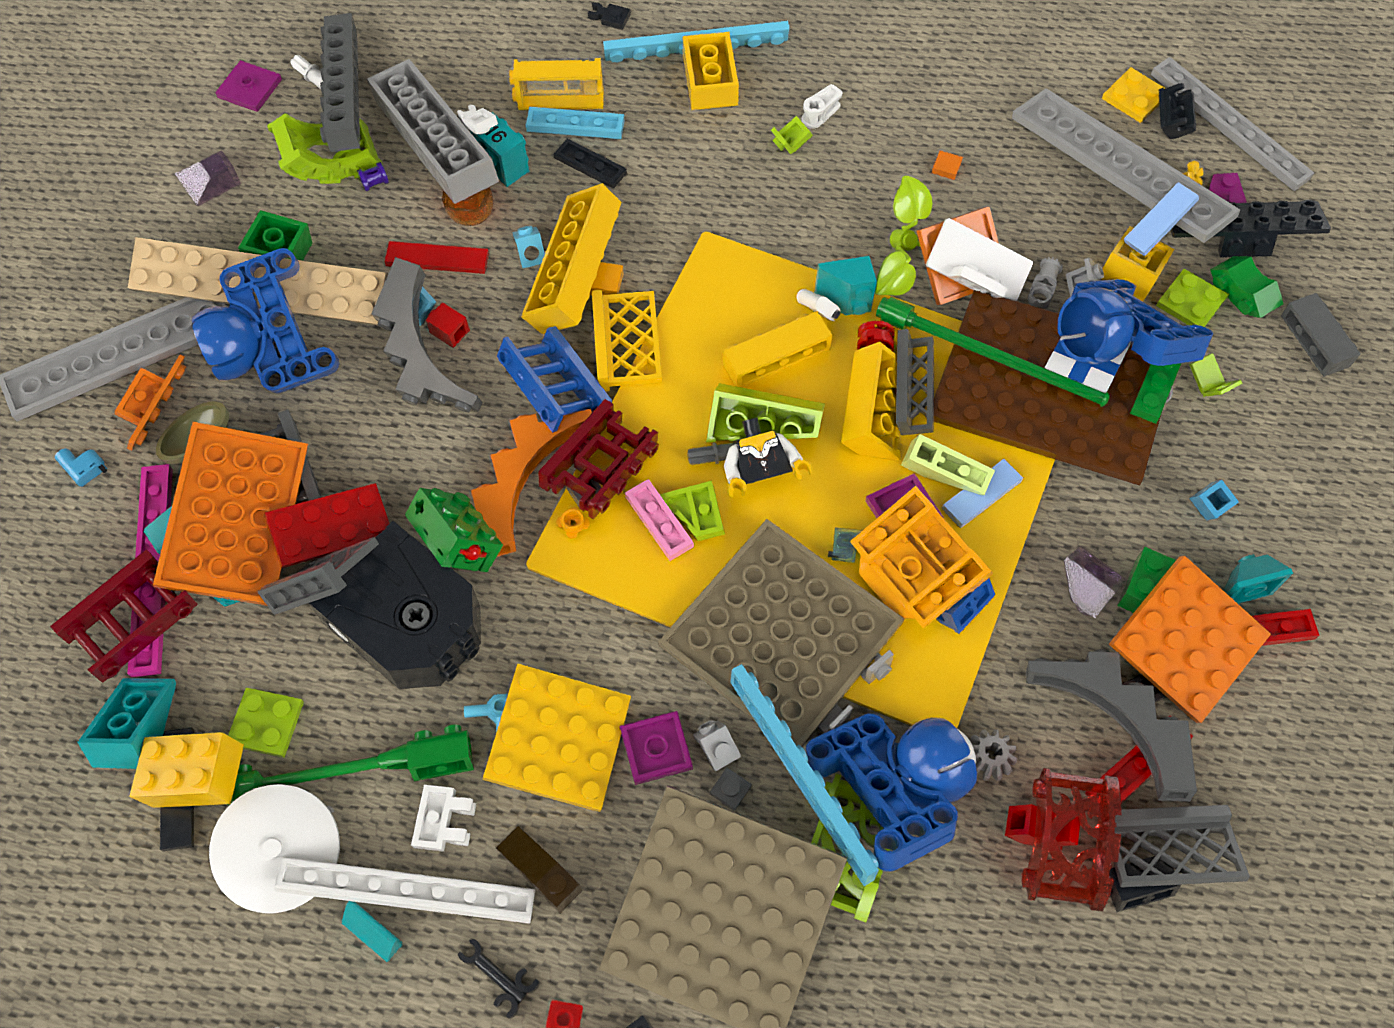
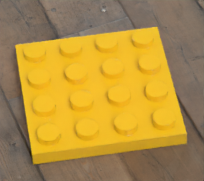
M517 663L482 780L600 812L621 737L620 726L624 725L631 696Z

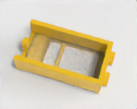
M595 58V61L554 60L518 62V59H514V68L509 70L510 85H514L512 87L513 102L518 104V110H529V107L566 110L604 108L601 58Z

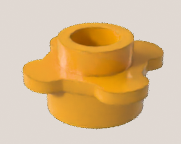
M572 507L566 510L561 517L557 518L556 524L559 528L565 530L568 538L573 539L577 537L581 530L589 528L590 521L588 518L583 517L578 508Z

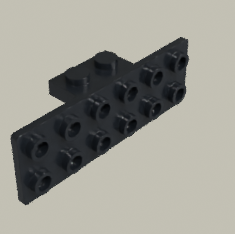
M1318 201L1229 202L1240 209L1239 215L1213 237L1221 236L1218 249L1220 258L1272 256L1277 235L1330 233L1331 227ZM1174 225L1170 230L1174 238L1194 237L1177 225Z

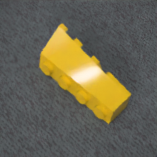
M881 342L855 350L841 443L858 455L897 461L901 459L900 450L896 449V438L900 437V431L898 426H895L896 396L894 395V388H897V355Z

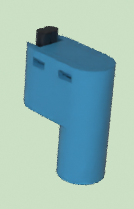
M66 448L61 449L55 455V460L80 487L86 485L100 473L107 472L104 460L94 450H87L77 458Z

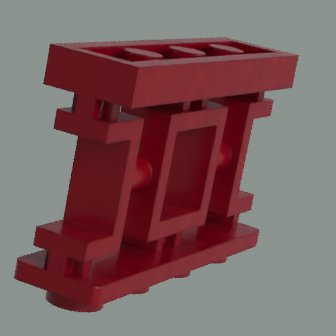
M604 399L538 471L539 487L547 492L552 488V492L556 495L564 486L569 487L582 496L579 500V509L583 512L585 510L588 511V517L594 519L599 513L602 514L607 510L615 494L619 495L622 493L628 479L640 472L643 462L648 457L651 458L655 455L659 448V443H657L658 432L654 429L649 432V428L644 426L636 435L620 425L622 423V412L619 410L615 412L614 404ZM606 427L607 432L614 436L611 441L600 435ZM623 443L635 449L629 457L628 452L621 448ZM597 449L615 459L605 471L588 462V459ZM573 464L575 469L582 472L578 478L567 472ZM591 479L603 485L597 494L596 489L588 485Z

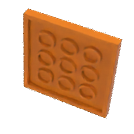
M1180 556L1109 645L1119 652L1125 660L1196 723H1202L1271 634L1186 556Z

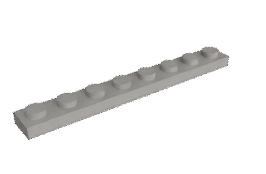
M1171 57L1153 68L1151 75L1166 88L1184 83L1185 88L1176 93H1182L1185 90L1191 89L1194 92L1195 111L1293 191H1296L1314 175L1313 171Z

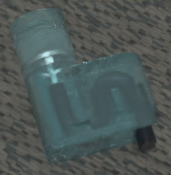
M835 527L833 549L828 552V557H832V560L855 563L856 548L850 541L863 530Z

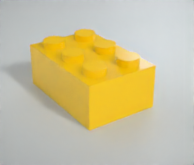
M721 32L683 36V61L691 110L738 106L739 83L730 33Z
M223 732L145 737L129 797L153 808L231 804L244 744Z

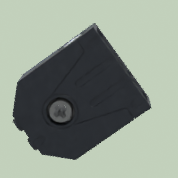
M392 521L384 531L375 537L379 545L341 576L347 586L339 593L310 602L309 604L326 627L399 690L441 686L445 681L453 680L459 672V666L466 659H473L480 649V604L472 584L451 567H442L429 549Z

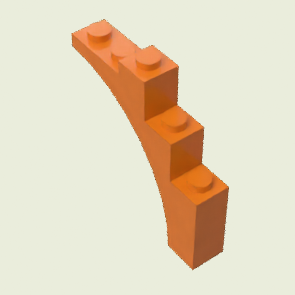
M591 409L563 416L557 432L553 433L545 422H538L536 413L520 415L516 419L509 420L517 448L502 449L495 454H491L498 483L483 484L471 490L475 509L483 515V520L496 532L497 538L503 544L497 557L516 552L514 538L515 510L520 493L529 476L545 457L568 440L591 415Z

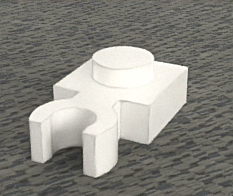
M469 105V111H457L460 121L468 130L475 134L486 133L491 127L498 124L496 116L484 108L476 110L474 105Z

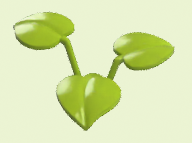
M910 176L902 177L901 185L893 203L896 218L908 225H903L902 229H896L890 235V244L896 251L890 253L880 267L876 279L875 294L896 296L905 294L912 288L915 282L916 271L909 264L911 257L906 251H910L916 246H921L916 233L910 229L918 224V219H925L930 215L933 202L928 188L921 181Z

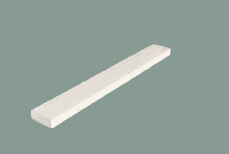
M282 857L274 886L275 892L522 923L531 922L535 889L287 857Z

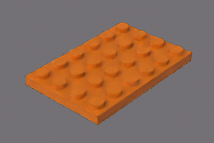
M192 422L153 586L181 592L185 590L187 593L267 606L257 591L267 584L280 580L282 568L264 514L268 511L296 504L308 444Z

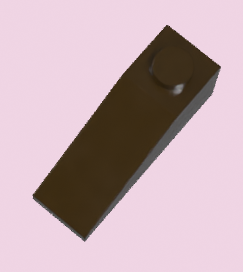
M519 826L496 847L559 914L582 892L580 884Z

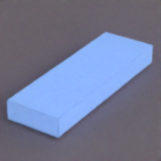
M1178 182L1124 238V242L1145 257L1197 203L1199 195Z
M1005 459L992 467L995 472L985 495L982 496L962 490L943 504L942 510L960 528L1021 483L1023 477Z

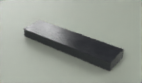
M189 727L164 731L163 736L194 734V729ZM194 806L160 807V850L165 852L194 847Z

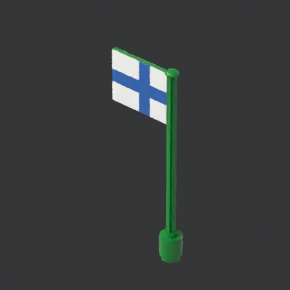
M883 297L876 311V317L881 318V321L887 322L893 327L903 330L913 326L1100 404V407L1105 406L1109 401V393L1107 391L1131 344L1130 341L1128 347L1113 360L1101 364H1086L1070 357L1061 345V340L1079 338L1086 336V334L1062 336L1045 368L919 317L914 312V306L893 297L889 299Z

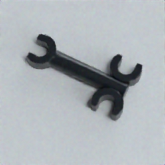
M471 938L469 942L475 947L474 955L466 957L462 952H459L457 954L459 959L465 964L476 965L506 992L499 995L493 1005L498 1008L502 1002L510 1001L512 1008L506 1016L509 1019L513 1018L518 1012L519 1004L527 996V993L536 991L540 982L535 979L530 986H524L522 979L528 972L525 968L518 971L514 982L482 954L481 944L476 939Z

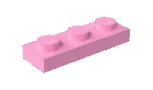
M649 479L625 492L626 499L669 561L694 547V542Z

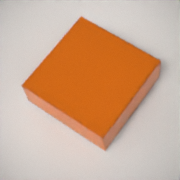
M940 150L932 168V173L955 180L963 157Z

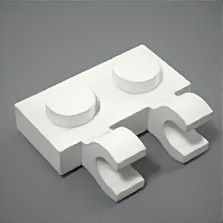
M424 785L411 846L417 849L443 852L446 842L468 846L470 833H467L466 829L449 828L452 812L474 816L476 803H473V799L455 797L456 790L454 788Z

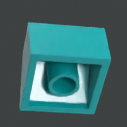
M870 256L818 263L814 293L828 298L840 308V313L844 315H862L866 312H871L877 280Z

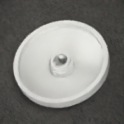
M290 785L262 786L237 798L227 807L217 821L210 841V866L220 889L236 904L260 913L284 912L305 904L314 896L275 892L274 886L282 857L337 864L340 852V836L332 813L312 793Z

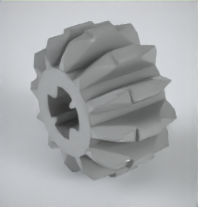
M984 729L981 730L980 737L973 735L970 738L976 756L977 774L980 770L983 771L984 781H988L991 774L996 781L1001 780L1003 774L1010 775L1013 771L1011 765L1017 763V757L1012 755L1016 751V746L1007 745L1010 739L1009 735L1004 736L1003 739L999 738L998 729L994 730L991 736ZM988 750L994 752L993 756H996L994 760L988 757Z

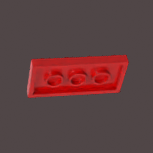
M376 483L268 511L264 514L281 568L317 559L376 537L390 524Z

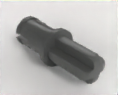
M712 443V446L689 449L687 452L688 462L690 465L710 462L719 464V461L726 460L728 450L733 443L721 445Z

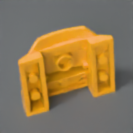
M916 486L850 541L861 554L859 575L886 606L904 619H916L923 628L927 627L943 612L949 610L965 595L973 592L993 575L989 567L973 549L971 550Z

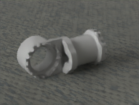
M1048 257L1041 260L1040 272L1035 276L1028 294V303L1031 306L1041 309L1049 306L1057 286V275L1063 269V264H1060L1061 262H1058V259L1054 260V257L1052 259ZM1036 293L1043 294L1046 300H1038L1033 295Z

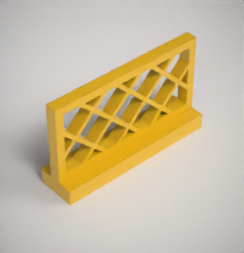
M602 290L592 291L597 378L605 391H610V387L662 382L654 291L603 295ZM650 300V305L644 311L634 306L638 301ZM620 302L624 307L618 313L609 308V303ZM629 310L638 315L632 323L622 318ZM643 319L652 325L645 333L636 327ZM617 322L627 327L619 335L611 330ZM631 331L640 337L633 345L624 339ZM645 341L654 346L647 355L638 349ZM619 343L628 349L621 357L612 352ZM633 353L642 359L635 367L626 362ZM648 363L656 368V374L644 375L640 370ZM621 365L630 371L625 377L614 378V372Z

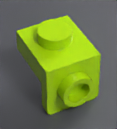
M797 116L779 132L775 127L771 129L775 136L772 141L781 151L786 149L790 154L798 150L813 136Z

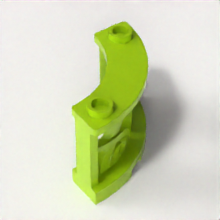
M285 113L267 125L268 130L275 136L282 157L278 161L280 169L295 178L307 181V178L319 180L320 184L341 183L340 179L353 175L355 179L359 178L357 170L361 169L364 171L377 166L378 162H381L383 166L368 131V125L360 118V134L362 137L360 148L339 151L334 155L333 159L321 158L316 153L308 150L315 145L328 146L327 142L323 143L320 128L323 127L322 124L299 121Z
M836 773L832 783L826 781L825 790L830 797L834 796L837 799L839 796L847 799L848 805L841 806L843 811L841 814L847 823L859 821V831L862 838L869 846L874 848L877 834L872 835L868 833L866 820H870L869 828L877 826L879 831L883 829L869 809H866V805L847 781L841 780L842 775ZM852 801L860 804V810L854 811ZM819 819L812 843L818 845L820 840L822 847L836 852L830 834ZM847 862L836 891L842 885L859 901L838 894L835 891L831 906L855 914V919L866 923L883 870L879 869L875 880L863 886L855 872H853L852 877L848 873L851 866Z

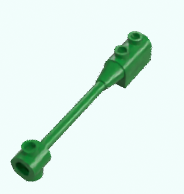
M455 724L445 727L444 734L433 736L429 730H421L414 734V740L407 741V743L380 753L375 757L263 777L258 770H252L250 765L241 764L239 765L231 803L243 794L262 786L292 785L377 768L409 769L414 781L474 770L470 735L468 730L462 731V727Z

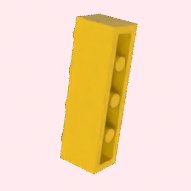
M818 311L809 315L804 314L797 320L788 324H780L769 332L756 334L750 340L730 345L726 350H723V366L734 385L743 387L830 350L832 334Z

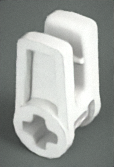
M831 84L807 98L803 104L805 113L802 115V123L811 129L820 127L840 108L841 104L838 100L842 97L843 92Z

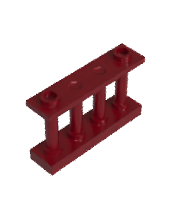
M147 549L50 626L68 644L76 640L96 662L87 670L102 683L117 675L126 663L177 621L187 617L192 612V609L198 605L185 590L177 596L173 590L154 587V589L168 604L153 615L134 592L146 582L153 586L158 561ZM122 601H125L144 622L131 634L110 613ZM99 620L120 642L107 654L86 633V630Z

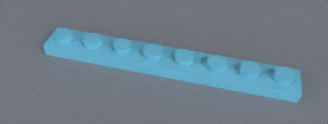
M788 21L603 41L605 61L610 60L616 63L627 58L642 60L647 56L654 55L658 57H666L672 53L683 55V36L721 32L730 33L732 50L744 45L757 47L762 43L778 45L788 40L789 23Z
M742 664L733 668L730 683L842 854L847 856V862L863 886L875 880L879 871L875 855L869 849L865 850L859 841L860 835L853 823H847L841 814L843 811L839 801L834 796H829L824 788L825 782L821 774L817 770L813 771L807 763L808 757L802 746H796L791 738V731L784 720L780 721L774 713L775 708L771 699L768 696H763L758 689L759 684L752 672L748 673Z

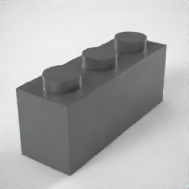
M1317 293L1290 302L1282 313V319L1323 377L1351 367L1360 356L1356 345L1350 340L1341 324L1337 322L1326 303L1321 300Z

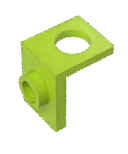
M1213 353L1204 356L1203 360L1189 364L1199 390L1204 397L1222 395L1243 384L1241 380L1225 382Z

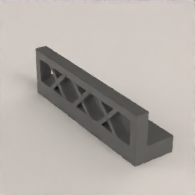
M908 329L898 330L896 424L901 435L933 433L934 339L933 337L912 339ZM927 346V352L920 359L913 354V348ZM922 367L927 371V374L918 381L913 377V373ZM921 389L927 394V397L918 404L913 400V396ZM920 412L927 417V424L912 426V420Z

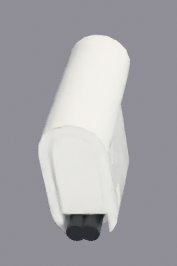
M806 289L798 292L797 301L814 312L818 311L820 316L835 321L833 319H837L840 315V308L828 298Z

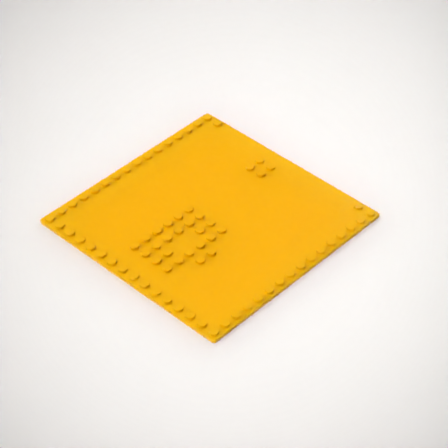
M703 232L656 318L662 382L620 386L612 401L614 411L617 412L619 410L622 412L621 426L636 435L644 426L649 428V432L653 429L658 432L657 443H659V448L653 457H648L643 462V466L636 476L632 475L628 479L622 493L614 495L604 513H599L594 519L588 517V511L585 510L583 512L580 510L583 517L589 519L590 526L587 529L581 530L577 537L573 539L568 538L565 530L559 528L556 524L557 518L561 517L566 510L572 507L579 509L566 487L526 562L527 568L535 573L671 628L764 521L768 519L881 601L859 575L861 554L851 544V540H842V543L851 545L853 549L850 558L828 557V552H847V550L838 548L836 544L837 537L842 533L857 536L877 519L865 501L866 496L915 473L943 515V519L992 571L993 575L989 579L995 596L960 634L941 624L936 619L925 628L916 619H904L902 625L879 652L881 656L889 650L894 654L891 663L892 670L883 679L878 680L876 678L870 684L860 675L843 698L910 726L920 720L934 717L944 718L958 728L1055 459L934 422V432L922 433L921 435L990 468L1005 459L1023 477L1021 483L960 528L942 510L943 504L963 489L926 478L901 466L911 441L919 434L901 435L900 433V437L896 438V449L900 450L901 459L897 461L858 455L842 444L841 439L854 353L857 350L859 339L857 337L858 327L868 321H881V318L876 317L877 308L883 297L888 299L892 297L874 294L871 312H866L862 315H844L840 313L837 319H833L835 321L821 316L832 334L830 350L742 387L825 403L818 438L787 439L796 447L803 460L811 464V475H809L807 470L802 469L800 470L802 480H798L795 477V468L792 467V472L746 484L744 496H742L740 489L734 488V495L730 497L728 495L730 484L727 481L724 469L725 461H719V464L710 462L690 465L687 457L689 449L712 446V443L717 445L733 443V441L729 440L706 442L715 389L719 383L735 386L723 366V350H726L732 344H740L750 340L756 334L769 332L780 324H788L795 321L804 314L814 313L809 307L797 301V294L802 289L814 292L817 270L716 234ZM898 299L914 306V312L917 313V316L959 332L962 324L961 320ZM913 326L911 328L907 327L906 329L909 330L912 339L933 337L935 397L954 343ZM893 327L895 330L893 352L897 355L898 330L900 329ZM645 341L640 351L647 355L654 346ZM927 346L913 348V354L919 359L927 352ZM636 356L632 366L635 367L642 359ZM646 363L640 372L644 375L656 374V368ZM920 367L913 373V377L920 381L927 374V371ZM894 388V395L896 396L897 388ZM920 389L913 396V400L920 404L927 397V394ZM920 412L912 420V426L927 424V417ZM607 427L600 434L609 441L614 438L613 435L607 432ZM623 443L621 446L622 449L628 452V457L635 450L626 443ZM597 449L588 459V462L605 471L615 459ZM576 469L573 476L578 478L582 472ZM648 479L659 494L712 481L725 534L697 541L679 521L694 542V547L669 561L626 499L625 492ZM873 659L872 662L868 665V667L871 666V665L875 662L874 659Z

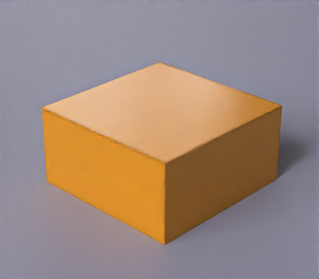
M600 262L597 277L589 294L592 295L594 290H602L603 295L619 294L624 274L623 265Z

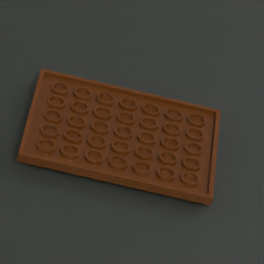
M976 290L973 291L958 332L1045 368L1061 338L1058 334L1059 313L1004 297L995 298L990 293H982ZM1132 343L1107 391L1109 393V401L1103 407H1100V404L956 344L953 345L934 397V422L1139 486L1143 481L1160 418L1155 424L1130 414L1150 366V363L1144 361L1139 354L1131 350Z

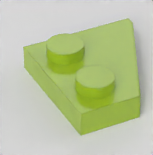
M712 481L660 494L672 513L697 541L725 534Z

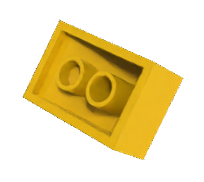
M1129 226L1103 266L1104 278L1101 280L1122 279L1133 283L1136 286L1133 296L1143 302L1175 249L1159 241L1144 257L1124 242V238L1134 229Z

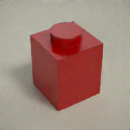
M443 302L436 309H433L426 319L430 334L452 348L470 331L467 318Z

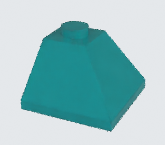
M1254 554L1248 555L1238 561L1239 564L1231 572L1223 591L1237 604L1270 596L1293 574V571L1290 567L1268 554L1256 557Z

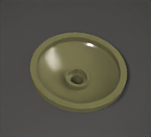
M211 401L197 405L180 415L160 436L156 445V455L166 464H182L192 422L227 428L229 422L228 409L221 402Z

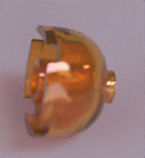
M490 187L455 204L445 191L442 194L446 213L459 225L475 226L481 224L492 213L494 199Z

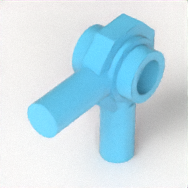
M508 694L493 695L487 704L464 706V717L488 716L496 724L497 732Z

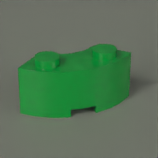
M1233 256L1210 269L1213 285L1229 294L1227 298L1244 315L1261 318L1284 304L1277 280L1269 279L1263 275L1255 266L1251 256Z

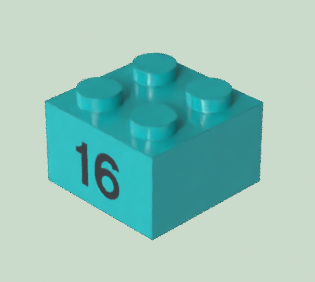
M496 116L498 124L491 127L488 132L475 134L470 131V133L492 158L498 179L508 187L529 172V158L526 154V141L519 132L513 131L505 119H500Z

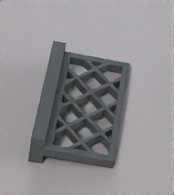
M375 537L310 561L295 574L267 584L257 592L274 615L339 593L347 586L341 576L378 546L379 543Z
M1228 805L1105 810L1100 824L1102 838L1107 839L1120 887L1245 882L1250 877L1229 822L1232 814ZM1209 833H1223L1226 844L1222 847L1207 836ZM1188 834L1196 839L1197 842L1193 848H1190L1176 839L1177 836ZM1148 836H1158L1166 841V844L1160 850L1145 839ZM1126 837L1133 841L1135 845L1128 851L1117 844L1116 838ZM1201 844L1218 853L1213 861L1196 852ZM1170 845L1187 855L1181 863L1165 853ZM1139 847L1155 856L1150 864L1134 855ZM1221 857H1224L1235 864L1237 871L1228 872L1218 866L1217 863ZM1192 858L1207 869L1204 873H1195L1185 865ZM1159 860H1162L1176 870L1173 874H1163L1155 869L1154 866ZM1130 861L1144 870L1141 876H1127L1124 867L1126 863Z

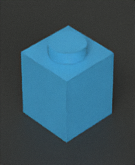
M1222 479L1210 483L1189 498L1206 520L1218 518L1239 503Z

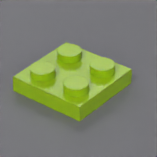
M1183 269L1160 298L1156 307L1187 325L1205 327L1229 294L1188 270Z
M246 687L228 736L244 744L243 749L285 758L304 701L299 698Z

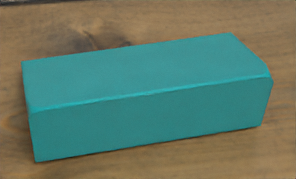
M348 901L342 918V924L383 960L388 962L403 945L401 944L402 941L356 902Z

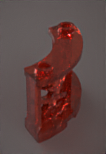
M1043 768L1039 779L1034 780L1032 787L1033 797L1036 798V827L1028 867L1024 868L1022 872V886L1027 890L1028 900L1035 901L1036 897L1089 904L1090 910L1103 912L1114 883V879L1109 876L1110 869L1112 868L1111 862H1118L1121 834H1115L1116 815H1121V795L1118 777L1106 775L1104 779L1056 773L1051 772L1048 768ZM1052 786L1071 789L1074 803L1071 804L1070 799L1061 792H1059L1061 801L1055 803L1052 799ZM1079 790L1095 792L1097 794L1082 798ZM1086 811L1090 819L1095 815L1098 816V825L1096 827L1089 825L1085 814ZM1052 812H1054L1055 814H1058L1053 820H1052ZM1078 816L1083 830L1088 835L1097 839L1096 847L1080 852L1071 864L1062 853L1056 841V836L1071 820ZM1048 852L1052 859L1047 860ZM1088 858L1094 860L1091 869H1087L1086 865L1083 864ZM1047 870H1052V876L1049 878L1051 881L1058 880L1063 873L1065 874L1060 884L1042 881L1044 872ZM1072 881H1075L1084 887L1072 886L1070 884Z

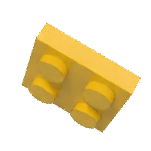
M1130 67L1103 94L1102 99L1139 123H1142L1159 106V89L1164 87Z

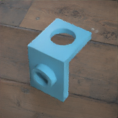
M524 226L517 229L518 231L512 232L522 268L541 264L545 252L537 227ZM529 246H535L539 250V255L534 260H528L524 255L525 249Z

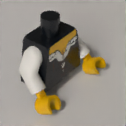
M758 417L742 421L746 437L733 440V445L729 448L724 463L727 481L730 484L728 490L730 497L734 495V488L740 489L742 496H744L746 484L792 472V467L795 468V477L798 480H802L800 473L802 469L807 470L809 475L812 474L811 464L803 460L796 447L782 434L776 433L775 430L761 432Z

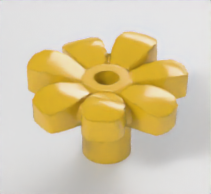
M1196 160L1187 164V172L1182 174L1202 185L1203 182L1200 177L1204 175L1203 168H1199V162Z

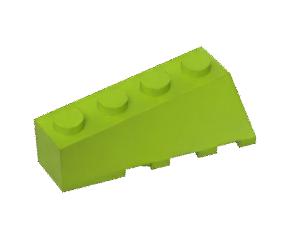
M719 383L714 391L706 442L733 441L746 437L742 421L758 417L761 432L775 430L776 433L782 434L786 439L818 438L825 403Z

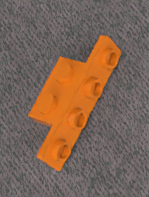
M181 354L178 356L165 379L143 368H140L114 412V415L137 425L128 441L127 449L132 451L136 444L139 446L143 444L148 435V431L145 430L149 422L154 424L161 412V409L157 407L162 400L168 401L174 390L170 385L174 379L180 380L186 370V366L183 365L185 356Z

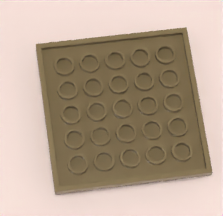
M766 519L658 641V646L755 721L730 683L732 669L742 664L748 673L752 672L759 684L758 689L762 695L768 696L771 699L775 708L774 713L780 721L784 720L791 731V738L796 746L800 745L803 747L902 625L904 618Z
M667 786L599 969L736 1028H786L847 861V856L687 792Z

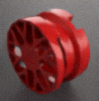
M876 320L861 324L858 327L857 337L859 339L857 350L881 342L893 352L895 336L893 326L887 322Z

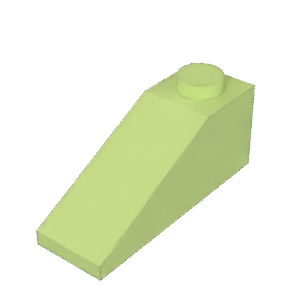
M921 434L911 441L901 466L926 478L982 496L985 495L995 472L994 469Z

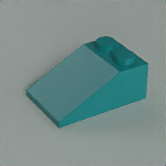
M123 678L77 742L92 768L137 769L144 738L163 736L177 684L175 679Z

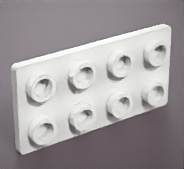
M950 218L945 219L926 263L928 268L972 290L990 293L995 298L1004 297L1017 301L1033 265L1031 260Z

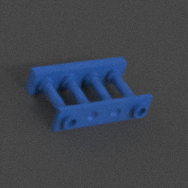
M556 326L547 328L542 343L522 348H516L509 337L503 338L497 354L500 363L506 368L552 433L557 432L564 415L591 409L593 412L604 399L612 402V399ZM544 353L551 363L530 367L524 358ZM559 372L565 381L544 386L538 376ZM573 391L580 399L558 405L552 395Z

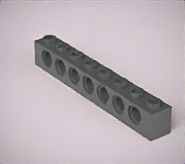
M352 13L324 16V26L320 27L323 38L320 41L323 54H320L323 68H320L323 81L320 83L323 97H320L323 112H320L323 125L320 128L323 143L327 142L330 152L360 148L357 30Z

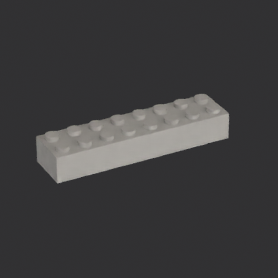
M410 59L367 78L375 102L454 204L499 182L492 158Z

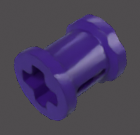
M378 162L377 166L364 171L361 169L357 170L365 191H369L370 187L380 183H389L381 162Z

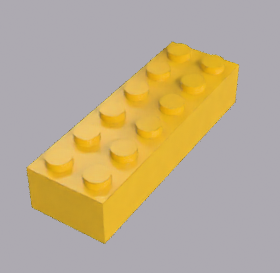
M603 183L566 197L521 316L541 334H545L547 328L554 326L558 330L576 326L582 319L585 304L589 299L591 287L597 277L600 262L604 257V251L611 237V231L615 220L618 218V212L622 203Z

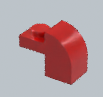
M1033 804L1009 806L1005 836L1019 843L1048 850L1062 851L1063 846L1078 845L1082 815L1075 811L1047 812Z

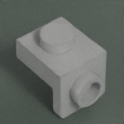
M1088 257L1084 259V267L1066 274L1070 296H1072L1076 283L1102 281L1104 272L1099 263L1096 264Z
M707 721L699 726L698 732L693 734L695 740L700 743L714 771L741 757L726 725L720 721Z

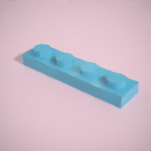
M529 107L526 130L527 132L622 139L624 114Z

